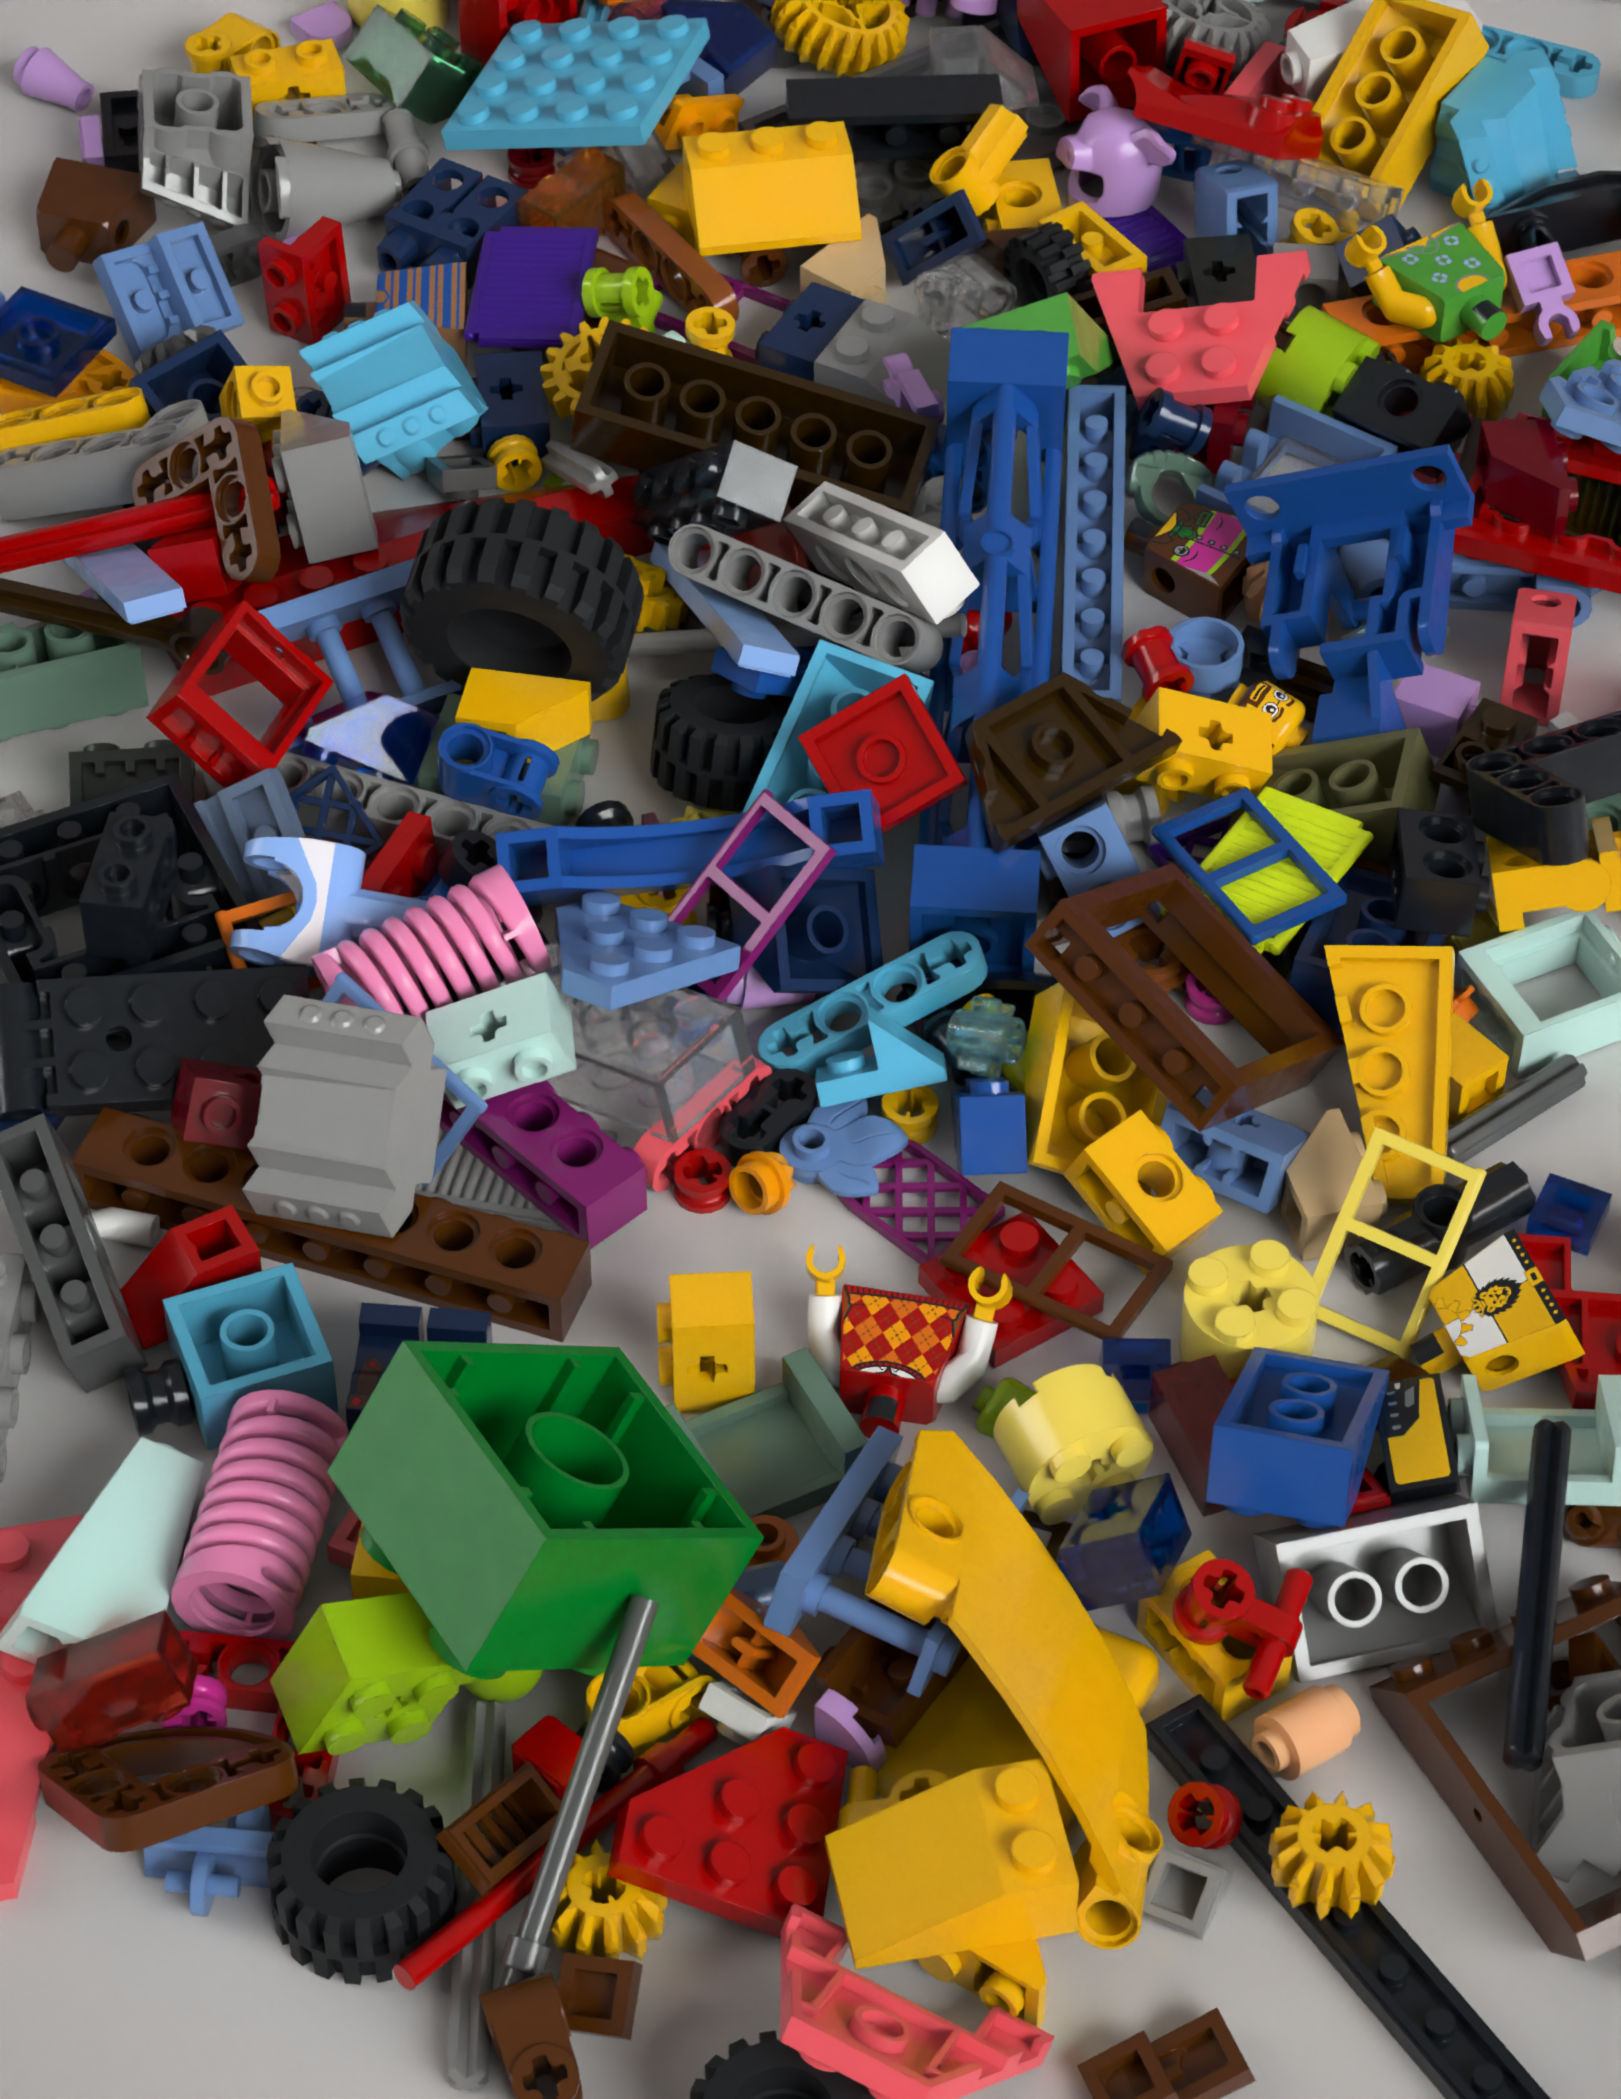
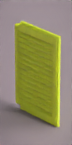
M1265 786L1256 797L1336 884L1374 839L1370 831L1362 829L1363 822ZM1244 811L1202 861L1200 867L1208 874L1276 843ZM1289 857L1220 887L1253 925L1323 895ZM1189 877L1188 879L1219 910V908L1209 899V897L1200 889V887ZM1165 907L1159 913L1160 918H1163L1168 912ZM1306 922L1252 946L1260 954L1263 951H1267L1276 956L1280 955Z

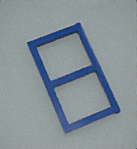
M1247 787L1160 825H1156L1151 830L1153 837L1251 945H1256L1270 937L1347 904V894ZM1243 808L1276 843L1207 874L1174 837ZM1289 857L1323 895L1253 925L1220 887Z

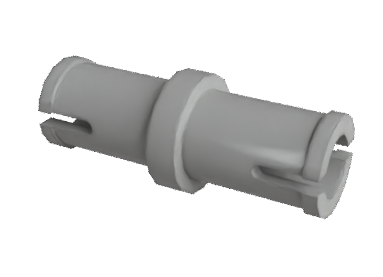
M396 108L388 111L383 116L382 122L384 124H381V128L389 145L387 160L390 162L392 169L398 170L400 174L402 194L405 197L430 171L428 166L430 152L426 142L419 138L413 114L407 109Z

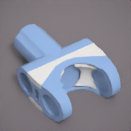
M261 837L251 839L245 843L244 862L252 867L268 871L267 875L281 880L290 891H293L297 901L295 903L296 914L289 922L279 926H264L263 930H234L231 933L229 950L238 958L262 967L306 965L307 977L318 979L311 956L334 946L337 947L338 943L343 940L353 941L359 946V937L362 931L374 928L381 932V926L386 919L396 917L403 921V915L408 908L418 906L425 910L427 900L361 889L366 853L353 846L312 838Z

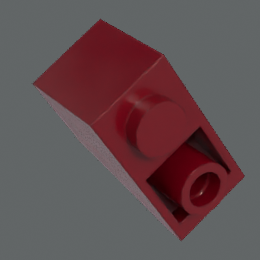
M1551 419L1481 421L1475 469L1485 503L1551 536H1565L1568 512H1576L1578 484L1576 477H1568L1567 447L1565 442H1557L1554 428L1550 424Z

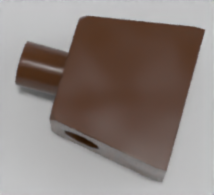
M56 157L36 210L40 247L53 268L61 272H71L79 262L92 264L102 254L133 246L155 223L157 216L155 199L140 193L141 174Z

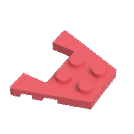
M1307 250L1257 255L1255 297L1252 301L1221 302L1214 305L1178 309L1166 308L1158 311L1144 312L1145 280L1141 268L1092 274L1091 281L1098 302L1103 311L1139 412L1142 411L1149 395L1159 387L1172 392L1174 400L1188 406L1251 400L1277 345L1275 335L1283 319L1290 317L1296 304L1294 294L1300 281H1306L1310 274L1311 264Z
M796 1903L791 1906L780 1934V2042L799 2051L802 2059L809 2065L826 2072H839L868 2087L869 2092L876 2099H958L1037 2068L1044 2062L1055 2036L1018 2017L1015 2018L1007 2011L995 2005L976 2032L971 2033L839 1965L849 1946L845 1928Z

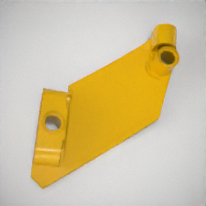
M920 1430L915 1437L911 1456L897 1475L885 1499L866 1582L865 1595L923 1626L933 1616L940 1618V1622L950 1627L973 1657L1042 1756L1087 1836L1072 1856L1079 1879L1076 1918L1078 1934L1090 1945L1101 1949H1119L1128 1946L1138 1937L1141 1930L1148 1866L1163 1846V1837L1159 1828L1148 1817L1149 1771L1145 1724L1124 1678L1092 1619L1044 1544L1007 1494L954 1431Z

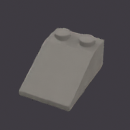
M865 299L814 361V382L896 407L894 400H890L887 397L882 385L883 380L890 378L884 366L883 357L906 353L912 363L913 370H920L930 390H938L944 406V421L941 424L947 425L950 342L916 315L898 310L886 304Z

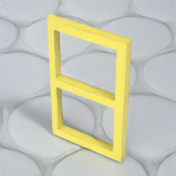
M1375 1127L1313 1274V1279L1319 1293V1301L1348 1232H1352L1431 1267L1401 1340L1320 1304L1317 1319L1393 1352L1397 1357L1408 1360L1412 1352L1409 1345L1416 1342L1432 1304L1428 1297L1432 1287L1442 1281L1487 1172L1483 1168L1470 1167L1380 1127ZM1385 1145L1467 1180L1465 1189L1437 1254L1354 1218Z

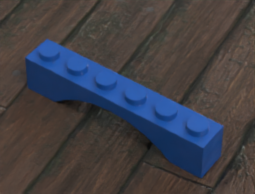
M870 789L807 796L782 804L837 851L826 867L859 869L885 865L880 805ZM766 811L722 870L732 879H735L768 865L805 866L815 851L770 812ZM746 812L708 819L653 825L614 827L553 826L495 833L497 864L502 865L507 871L527 907L581 901L582 896L590 892H607L617 896L686 889L690 888Z

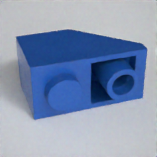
M1004 1077L965 1078L966 1089L951 1090L957 1171L961 1175L1027 1173L1025 1094L1016 1088H1009V1080H1004Z

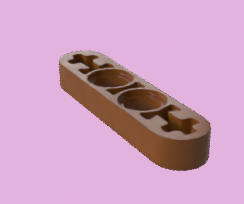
M629 191L605 201L603 204V216L611 237L639 266L647 268L651 277L688 314L700 307H717L730 313L735 322L739 318L738 301L728 281L637 193Z

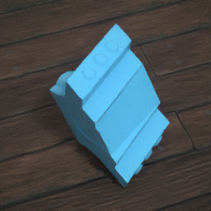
M1543 48L1514 52L1505 63L1485 56L1441 102L1440 113L1435 126V135L1437 137L1435 155L1430 168L1431 190L1453 198L1458 188L1465 184L1468 196L1476 201L1473 196V186L1480 178H1483L1489 182L1493 191L1492 200L1483 209L1485 216L1541 185L1556 181L1555 175L1559 173L1558 170L1578 167L1571 142V129L1565 118V105L1559 94L1560 85L1557 77H1555L1553 66Z
M415 300L394 309L385 308L374 314L373 318L367 321L361 319L349 324L348 329L342 332L333 331L326 334L321 341L298 351L314 372L310 373V375L324 392L331 405L333 418L350 423L357 455L365 464L375 460L379 461L403 481L410 475L426 469V458L436 457L437 453L455 437H461L471 431L477 424L480 416L489 409L456 350L441 337L434 323Z

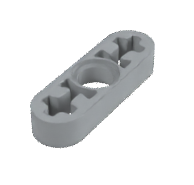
M356 93L262 102L255 106L254 136L258 138L259 136L272 135L301 142H315L385 135L381 128V124H384L382 118L388 111L396 109V102L390 97L375 93Z

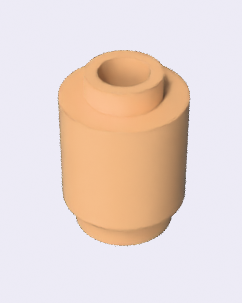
M1329 1684L1325 1687L1314 1685L1255 1719L1253 1724L1254 1736L1251 1742L1252 1750L1255 1757L1269 1773L1277 1774L1285 1780L1293 1781L1347 1750L1351 1746L1352 1738L1360 1733L1361 1719L1353 1700L1342 1688L1334 1684Z

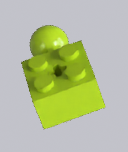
M410 1592L321 1604L271 1677L270 1682L298 1755L327 1750L331 1755H341L354 1751L367 1743L391 1740L395 1745H403L422 1738L431 1730V1724L447 1702L458 1693L460 1685H464L468 1691L484 1701L490 1702L495 1700L500 1703H508L518 1700L532 1691L541 1679L544 1670L506 1671L500 1678L484 1680L468 1676L454 1669L437 1654L430 1642L429 1630L432 1626L431 1621Z

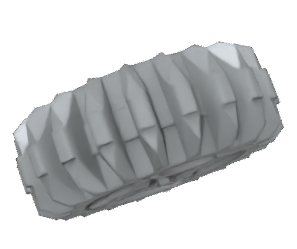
M1162 0L1167 6L1166 65L1175 67L1185 36H1189L1236 52L1237 57L1228 80L1233 82L1265 41L1270 42L1272 26L1267 22V16L1262 11L1256 10L1257 6L1253 2L1244 0Z

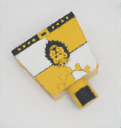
M1514 1228L1504 1233L1431 1288L1428 1297L1444 1326L1409 1345L1421 1368L1429 1374H1442L1464 1361L1471 1374H1476L1477 1383L1481 1391L1489 1392L1577 1359L1585 1354L1565 1315Z

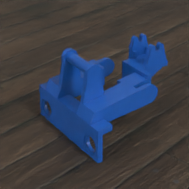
M1449 444L1226 484L1224 494L1248 536L1245 553L1247 560L1250 564L1269 561L1260 627L1269 641L1268 656L1273 675L1277 680L1292 679L1296 673L1298 649L1320 645L1319 654L1334 679L1332 693L1319 696L1312 734L1313 743L1406 729L1392 688L1393 679L1423 675L1422 650L1429 657L1443 653L1446 639L1455 529L1472 526L1475 496ZM1422 466H1432L1442 470L1447 478L1438 484H1426L1417 480L1413 475V471ZM1255 496H1265L1274 500L1279 505V509L1270 514H1262L1250 509L1246 501ZM1390 538L1383 594L1357 598L1335 547ZM1329 607L1346 630L1358 628L1361 621H1367L1365 636L1326 642Z

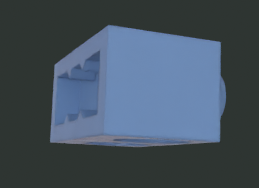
M1103 795L1038 831L1037 834L1041 843L1031 848V850L1041 851L1040 869L1046 880L1049 881L1058 876L1068 897L1142 873ZM1083 831L1094 836L1095 845L1092 851L1083 858H1070L1061 851L1064 840L1074 832ZM1157 902L1151 903L1149 907L1158 916L1160 909ZM1136 918L1106 930L1114 938L1144 922L1140 918Z

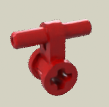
M1228 1559L1209 1560L1198 1568L1192 1576L1190 1583L1176 1596L1172 1606L1173 1621L1178 1631L1186 1639L1199 1645H1214L1230 1635L1257 1648L1242 1688L1249 1697L1263 1700L1271 1694L1284 1657H1290L1294 1654L1303 1630V1625L1299 1618L1312 1587L1313 1578L1310 1573L1301 1568L1287 1570L1274 1605H1271L1255 1597L1253 1580L1242 1566ZM1225 1577L1228 1579L1223 1586L1218 1584V1581ZM1203 1619L1209 1621L1205 1627L1199 1625Z

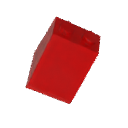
M1017 0V18L1060 109L1069 123L1083 120L1089 113L1095 112L1078 101V97L1088 87L1100 84L1106 85L1116 98L1119 107L1130 108L1136 105L1135 87L1130 75L1127 73L1130 66H1153L1165 73L1167 6L1162 0Z

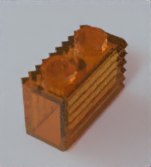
M593 147L578 152L571 162L553 175L541 179L535 188L517 200L521 206L517 209L521 214L518 217L521 225L518 227L599 229V236H606L605 231H608L604 221L603 204L608 199L626 193L624 163Z

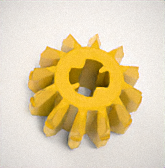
M1454 338L1450 347L1435 345L1432 355L1425 358L1424 366H1421L1419 378L1433 384L1441 381L1455 387L1464 396L1468 413L1483 420L1498 421L1501 413L1509 408V402L1513 399L1515 383L1513 382L1511 358L1499 355V349L1496 345L1480 346L1478 339L1474 340L1471 344H1464Z
M1342 1790L1333 1803L1325 1804L1312 1791L1308 1799L1305 1800L1304 1809L1287 1805L1286 1811L1281 1815L1280 1827L1275 1828V1833H1272L1270 1836L1268 1853L1271 1855V1861H1273L1271 1876L1274 1880V1886L1289 1888L1288 1898L1291 1901L1292 1909L1310 1901L1316 1904L1315 1909L1321 1921L1330 1911V1907H1339L1352 1919L1355 1913L1359 1911L1360 1901L1376 1906L1377 1901L1383 1895L1384 1884L1393 1876L1396 1857L1392 1855L1390 1825L1388 1823L1374 1822L1375 1812L1371 1802L1353 1809L1348 1806V1801Z
M596 1839L591 1847L590 1856L584 1857L575 1853L550 1927L553 1943L557 1947L558 1953L576 1949V1954L620 1959L619 1954L625 1952L642 1961L643 1955L647 1951V1940L660 1939L665 1928L664 1910L668 1906V1897L608 1876L607 1870L611 1853H605L604 1847Z

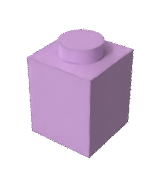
M1423 663V675L1402 678L1394 694L1406 729L1419 727L1430 755L1440 758L1476 709L1480 682Z

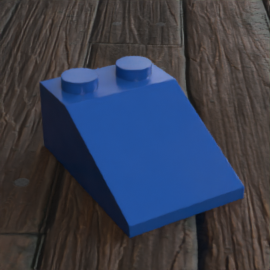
M1255 1347L1214 1423L1205 1502L1225 1505V1508L1230 1512L1243 1516H1257L1269 1513L1290 1517L1296 1523L1313 1529H1325L1332 1526L1345 1527L1357 1500L1388 1386L1390 1370Z

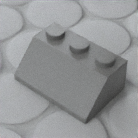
M1453 1493L1391 1504V1506L1352 1514L1349 1516L1345 1527L1332 1526L1325 1529H1313L1296 1524L1253 1533L1264 1602L1274 1605L1285 1574L1289 1569H1304L1313 1578L1312 1587L1299 1618L1303 1625V1630L1291 1663L1292 1673L1295 1680L1299 1683L1395 1663L1417 1655H1432L1451 1650L1449 1641L1459 1634L1484 1627L1490 1628L1491 1631L1498 1629L1478 1504L1468 1498Z

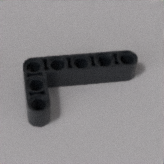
M1621 710L1492 750L1468 760L1465 767L1473 825L1543 865L1562 866L1586 859L1591 852L1586 804L1621 793Z

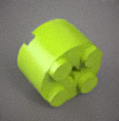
M1308 305L1298 313L1286 331L1293 336L1287 341L1283 349L1275 347L1258 384L1255 398L1260 400L1257 404L1269 412L1272 400L1276 395H1280L1334 418L1331 410L1365 357L1368 356L1376 359L1381 344L1324 311Z

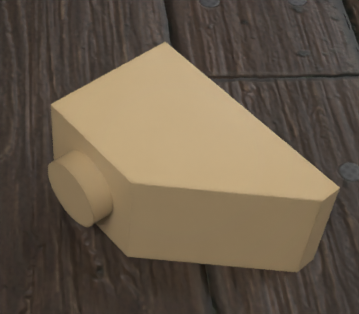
M868 213L860 219L862 240L829 243L800 266V295L811 282L864 300L869 299L886 304V264L877 217Z

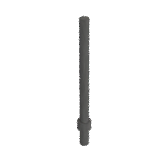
M631 1595L517 1934L516 1936L508 1934L499 1961L500 1964L506 1967L498 1988L534 1977V1975L543 1974L551 1948L544 1945L659 1607V1603L637 1595Z

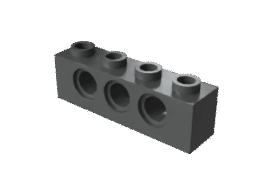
M44 1113L1 1131L0 1191L64 1365L86 1393L123 1378L124 1370L135 1367L143 1369L149 1366L67 1146Z

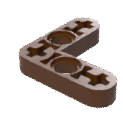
M226 416L217 417L138 467L132 483V498L135 506L210 489L223 563L227 574L233 580L256 584L268 583L275 576L281 559L280 543L258 429L253 422ZM221 450H226V454L221 453ZM198 454L199 467L197 475L193 480L192 467L194 458ZM165 479L170 480L171 484L166 483ZM244 487L245 504L242 512L239 513L238 501L240 492Z

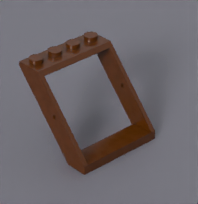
M1601 1574L1582 1579L1569 1586L1568 1590L1571 1596L1557 1602L1553 1646L1612 1619L1621 1628V1582L1610 1581L1609 1575ZM1515 1609L1509 1614L1511 1623L1494 1631L1487 1627L1473 1629L1452 1638L1449 1641L1451 1650L1436 1657L1430 1658V1655L1423 1654L1409 1657L1393 1664L1389 1668L1391 1677L1369 1686V1690L1375 1704L1550 1952L1587 1962L1621 1945V1887L1574 1909L1428 1703L1511 1665L1516 1620Z

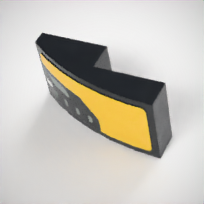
M1440 1373L1389 1381L1378 1419V1426L1392 1504L1461 1492Z

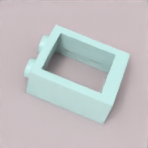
M1572 910L1525 927V929L1517 930L1458 951L1454 975V990L1456 991L1460 987L1465 988L1470 984L1475 988L1469 997L1480 1009L1471 1020L1482 1035L1509 1056L1507 1067L1516 1079L1542 1069L1562 1055L1571 1054L1577 1057L1621 1040V945L1615 931L1610 926L1604 925L1592 910L1588 912ZM1575 963L1603 999L1540 1021L1513 985Z

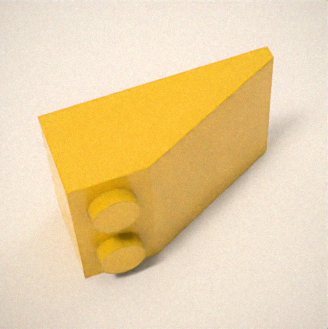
M1058 982L1035 995L1024 1054L1028 1164L1064 1174L1084 1148L1140 1109L1152 1124L1161 1127L1168 1098L1068 991ZM1138 1181L1142 1190L1151 1196L1152 1188L1146 1183Z
M1043 1758L970 1770L825 1836V1847L855 1970L1076 1931L1079 1879L1049 1771Z

